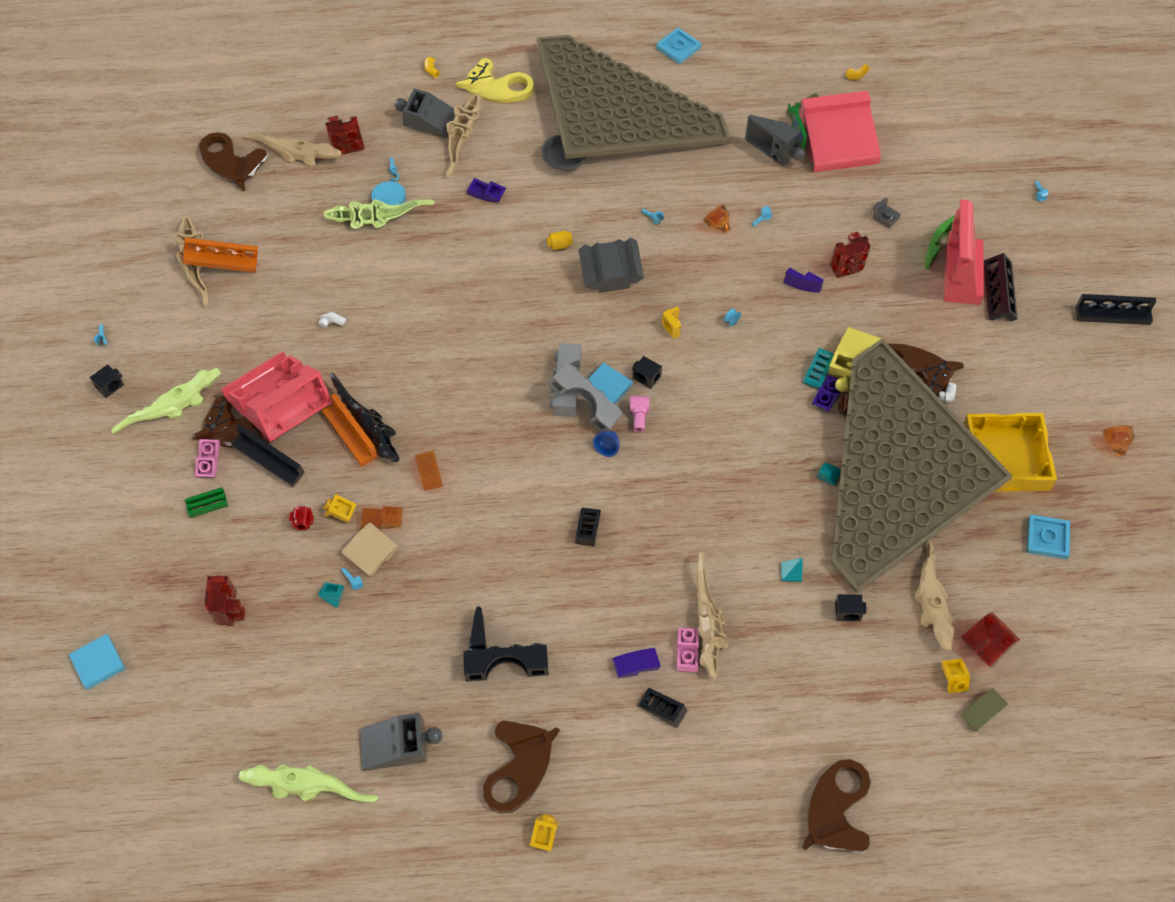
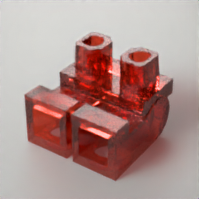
M338 116L328 117L329 122L325 123L331 145L342 152L341 155L365 150L357 116L350 117L351 121L342 122V119L339 120Z
M854 232L848 235L849 243L844 246L843 242L836 243L830 263L836 278L858 273L864 269L871 247L867 236L861 237L859 232Z
M207 576L204 604L216 624L234 626V621H244L245 608L244 606L241 607L239 599H231L236 598L237 590L228 576Z
M993 612L988 613L961 636L991 668L1020 641Z

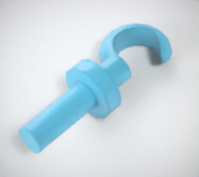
M391 157L389 158L390 167L388 169L397 178H390V180L397 181L399 174L396 172L397 167L394 166V160Z

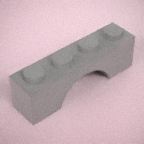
M559 343V350H555L557 366H553V376L566 362L580 370L581 344ZM551 387V392L554 393V397H550V408H553V416L576 417L577 393L560 395Z
M568 362L548 381V384L560 395L577 393L583 396L591 408L589 421L601 432L609 430L623 413L618 405L609 401L601 390H597L588 378L583 377L577 368Z

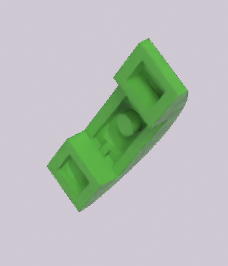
M955 215L941 224L932 236L925 257L926 269H929L937 259L940 250L938 245L947 233L952 231Z

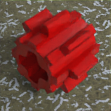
M296 506V508H293V512L289 514L292 528L298 531H306L310 528V525H313L314 516L311 508L306 506Z

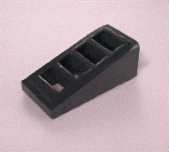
M581 508L575 544L595 547L601 510ZM585 514L596 515V517L585 516ZM584 520L595 521V522H594V523H588V522H584ZM583 526L593 527V529H587V528H582V527H583ZM582 532L592 533V535H585V534H581V533H582Z
M480 606L476 607L469 649H487L482 607Z
M651 688L647 689L638 704L640 708L678 728L687 713L685 704ZM654 696V697H655V700H654V702L652 703V705L649 706L648 704H649V702L651 701L652 697ZM660 701H662V704L659 707V709H656ZM669 705L670 708L668 709L667 713H664L667 706Z

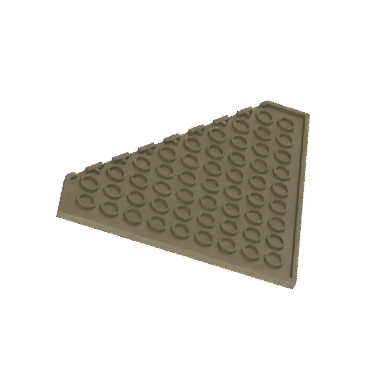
M570 35L537 37V46L565 159L730 143L731 138L723 114L719 112L714 113L708 110L707 106L688 100V96L678 91L675 93L669 90L667 85L659 81L656 83L650 80L649 76L639 71L637 73L632 71L630 66L620 61L617 63L611 60V56L603 52L598 53L592 50L593 47L583 42L578 43Z
M880 339L852 361L831 564L857 594L1013 477L883 339Z

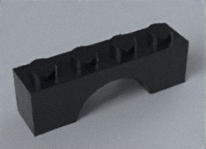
M533 643L530 646L514 644L505 648L492 646L489 649L470 648L463 651L466 682L487 680L490 672L496 666L503 663H513L520 666L528 677L549 675L547 644Z

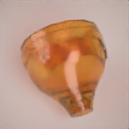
M724 204L716 207L703 219L704 223L714 230L727 233L731 229L729 223L730 215Z
M1129 425L1110 427L1103 430V438L1105 443L1118 456H1125L1127 449L1134 439V430Z

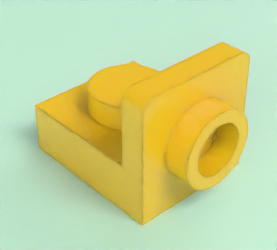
M678 306L666 310L662 316V325L673 339L680 336L681 323L678 320L680 312Z
M335 494L332 499H327L323 507L326 510L324 517L327 518L331 515L348 523L357 504Z
M963 659L942 661L941 668L948 681V693L968 691L970 674Z
M549 814L538 816L535 821L530 846L552 851L560 821L555 820V816Z

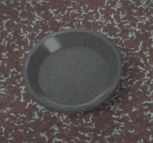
M560 135L550 137L542 146L543 160L555 169H575L581 166L587 158L565 159Z

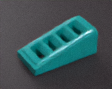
M818 348L803 383L820 389L829 372V366L834 353ZM810 376L816 377L820 379V381L810 378Z

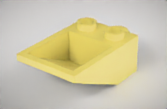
M851 327L847 328L836 349L828 372L829 375L838 378L835 384L838 391L846 392L850 389L853 359L881 338Z

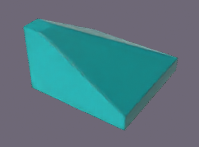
M825 462L820 468L817 478L835 486L841 475V469Z
M803 558L781 562V581L802 582Z
M325 582L318 596L332 606L339 607L344 585Z

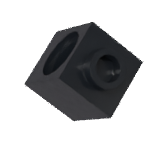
M645 356L640 361L637 360L632 367L633 379L650 389L653 388L662 376V366Z
M108 364L89 377L95 388L105 398L124 386L121 380L122 374L117 368L112 369Z
M837 594L835 600L836 621L860 622L867 609L866 602H863L862 594Z

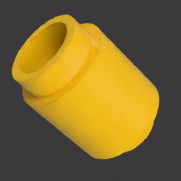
M564 230L549 233V237H546L548 248L551 247V250L569 248V246L573 245L571 232Z

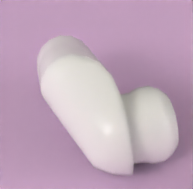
M329 312L320 317L319 325L326 328L328 324L334 322L343 327L346 318L334 312Z
M948 383L946 392H939L938 398L944 403L952 402L955 398L957 385Z

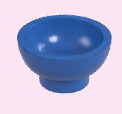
M602 431L593 439L594 448L599 454L605 457H612L618 453L620 442L615 432Z

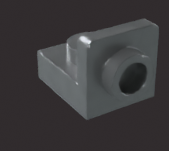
M884 198L881 202L878 201L875 204L873 219L890 229L900 218L901 214L887 206L888 199Z

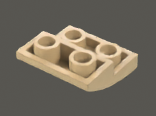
M368 523L352 538L341 553L365 573L373 577L382 563L389 561L399 545L375 525Z

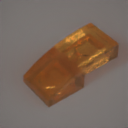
M434 450L415 455L424 491L443 487Z
M402 507L362 508L360 529H363L368 523H372L378 529L401 527Z

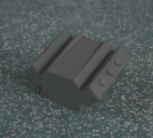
M631 237L625 242L620 239L608 243L597 242L592 247L585 244L579 249L585 287L591 290L598 289L599 293L629 289L630 284L638 283L644 278L638 241Z

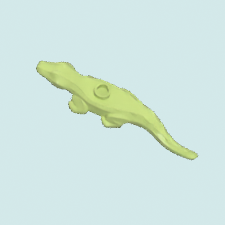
M376 199L368 204L352 201L348 205L350 208L339 205L324 211V218L336 222L350 220V226L354 229L360 228L364 224H373L374 227L379 228L390 219L399 217L414 207L434 205L435 202L430 199H418L399 205H389Z
M214 368L197 372L191 381L178 385L167 393L162 394L151 406L144 407L143 410H137L135 413L128 415L114 426L111 432L115 434L124 427L140 421L168 416L170 419L181 417L182 409L189 405L194 407L202 404L203 397L200 396V392L204 388L209 387L221 374L220 370Z
M258 765L242 770L239 773V779L253 786H271L272 794L276 799L285 798L288 794L299 795L303 801L315 798L319 792H334L358 802H375L378 800V796L358 793L336 777L325 774L312 766H307L304 769L281 765L276 770H270L263 765Z

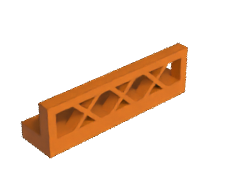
M185 237L183 264L256 273L258 246Z
M336 393L331 395L333 404L323 409L322 413L362 467L378 458L374 444Z

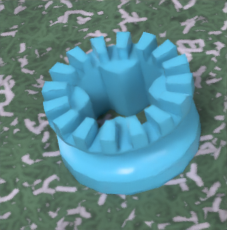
M734 308L730 309L724 318V322H729L730 326H734L740 319L741 313L736 312Z

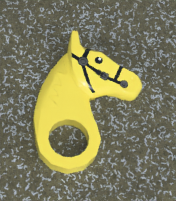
M488 58L481 59L476 67L468 73L466 79L456 82L455 86L466 89L473 95L475 93L479 94L482 99L500 103L527 100L534 91L532 77L526 73L515 72L494 79L491 73L493 62ZM516 82L527 85L522 91H513L509 88L511 84Z

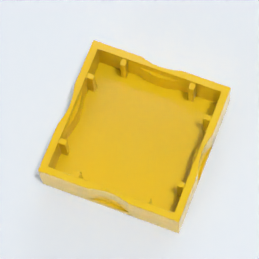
M985 413L966 415L963 424L1013 476L1011 480L995 492L1051 491L1057 481L1053 457L1048 447V432L1044 413H1015L1010 415Z

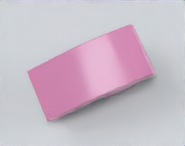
M199 439V456L196 457L195 477L216 476L220 440Z
M678 628L677 671L698 672L699 633L696 628Z

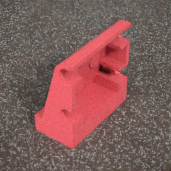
M868 91L802 99L799 116L807 134L805 146L810 162H814L813 172L880 163L881 155Z
M960 199V209L956 211L952 223V231H949L945 243L944 301L980 305L984 297V240L976 239L973 203L969 200Z
M283 351L221 388L227 401L260 430L263 438L270 442L332 403L320 372L308 365L304 367L301 361L290 355L286 357Z

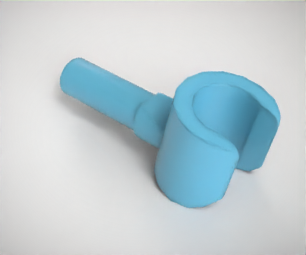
M1036 181L1035 184L1039 190L1036 192L1037 200L1039 202L1047 200L1046 195H1048L1049 191L1043 189L1040 182Z
M769 206L761 209L762 215L752 223L753 227L764 219H771L772 211Z
M645 209L641 211L652 218L653 223L656 225L660 224V219H664V214L660 211L655 212V214Z
M103 324L99 325V334L94 337V342L97 346H99L100 340H103L105 345L108 343L104 336Z
M345 567L341 569L350 581L353 590L364 587L360 576L353 578Z

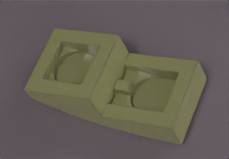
M992 688L962 713L961 716L977 732L991 718H994L1003 710L1008 703Z

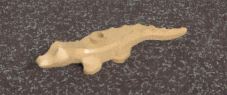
M475 93L466 102L464 108L460 104L455 106V118L447 123L448 151L451 160L446 172L447 177L453 173L458 163L459 150L473 133L472 127L480 115L481 96Z
M247 134L243 136L244 139L265 144L270 149L280 153L288 163L300 160L309 167L316 165V158H338L342 153L329 143L316 145L305 140L292 138L276 139L275 137L271 138L269 135Z
M184 216L181 220L179 232L175 234V241L180 248L176 258L185 271L188 280L201 293L203 306L206 307L208 305V292L200 278L201 266L183 264L185 237L203 240V234L199 231L196 233V228L191 218Z
M929 540L925 543L926 558L922 566L921 579L916 590L915 601L922 605L921 625L924 628L933 625L934 635L939 641L940 646L944 651L952 649L954 628L951 625L953 618L946 602L947 593L936 577L935 552Z
M702 551L699 552L697 558L696 588L698 589L696 596L698 597L697 606L699 607L700 626L698 627V633L703 639V649L699 663L707 669L708 676L715 679L718 671L717 656L719 649H727L728 641L722 630V625L725 623L722 611L716 609L708 589L705 557Z

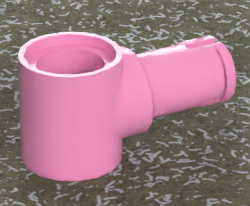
M630 396V413L634 416L635 432H644L645 416L649 413V396Z

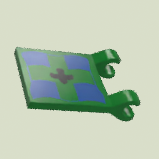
M796 102L795 107H791L788 104L787 110L793 115L792 127L800 132L798 147L804 150L807 134L798 113L799 103Z

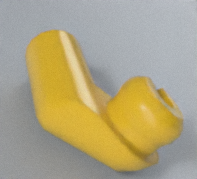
M429 56L424 60V70L434 78H438L440 71L434 68L436 60Z
M864 64L859 70L855 71L853 68H848L845 72L846 77L849 80H860L870 70V67Z

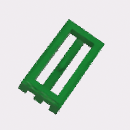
M223 487L185 499L190 518L228 506ZM200 506H205V507H202V508H198V509L192 510V509L197 508V507H200Z

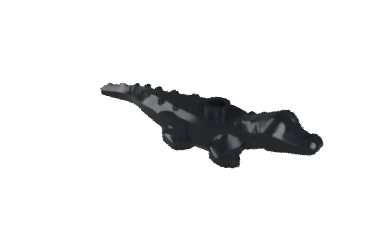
M331 372L330 379L337 390V394L341 396V401L347 405L346 408L352 412V416L356 418V421L364 429L365 434L369 438H373L379 456L391 459L393 462H399V455L390 441V437L396 434L395 430L389 425L384 424L381 420L383 417L376 410H368L358 403L348 393L337 376Z

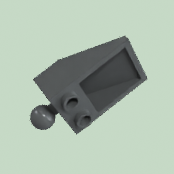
M413 89L407 102L403 98L395 100V109L402 112L403 126L448 138L447 123L455 118L454 108L431 93L418 89Z
M754 115L748 116L745 135L747 142L782 166L792 158L796 161L804 158L805 151L803 148L798 147L800 136L798 130L788 123Z
M420 713L400 715L360 728L362 770L368 771L427 762L426 741L430 744H438L442 739V732L437 727H431L425 732L424 720ZM416 729L415 735L412 733V730Z

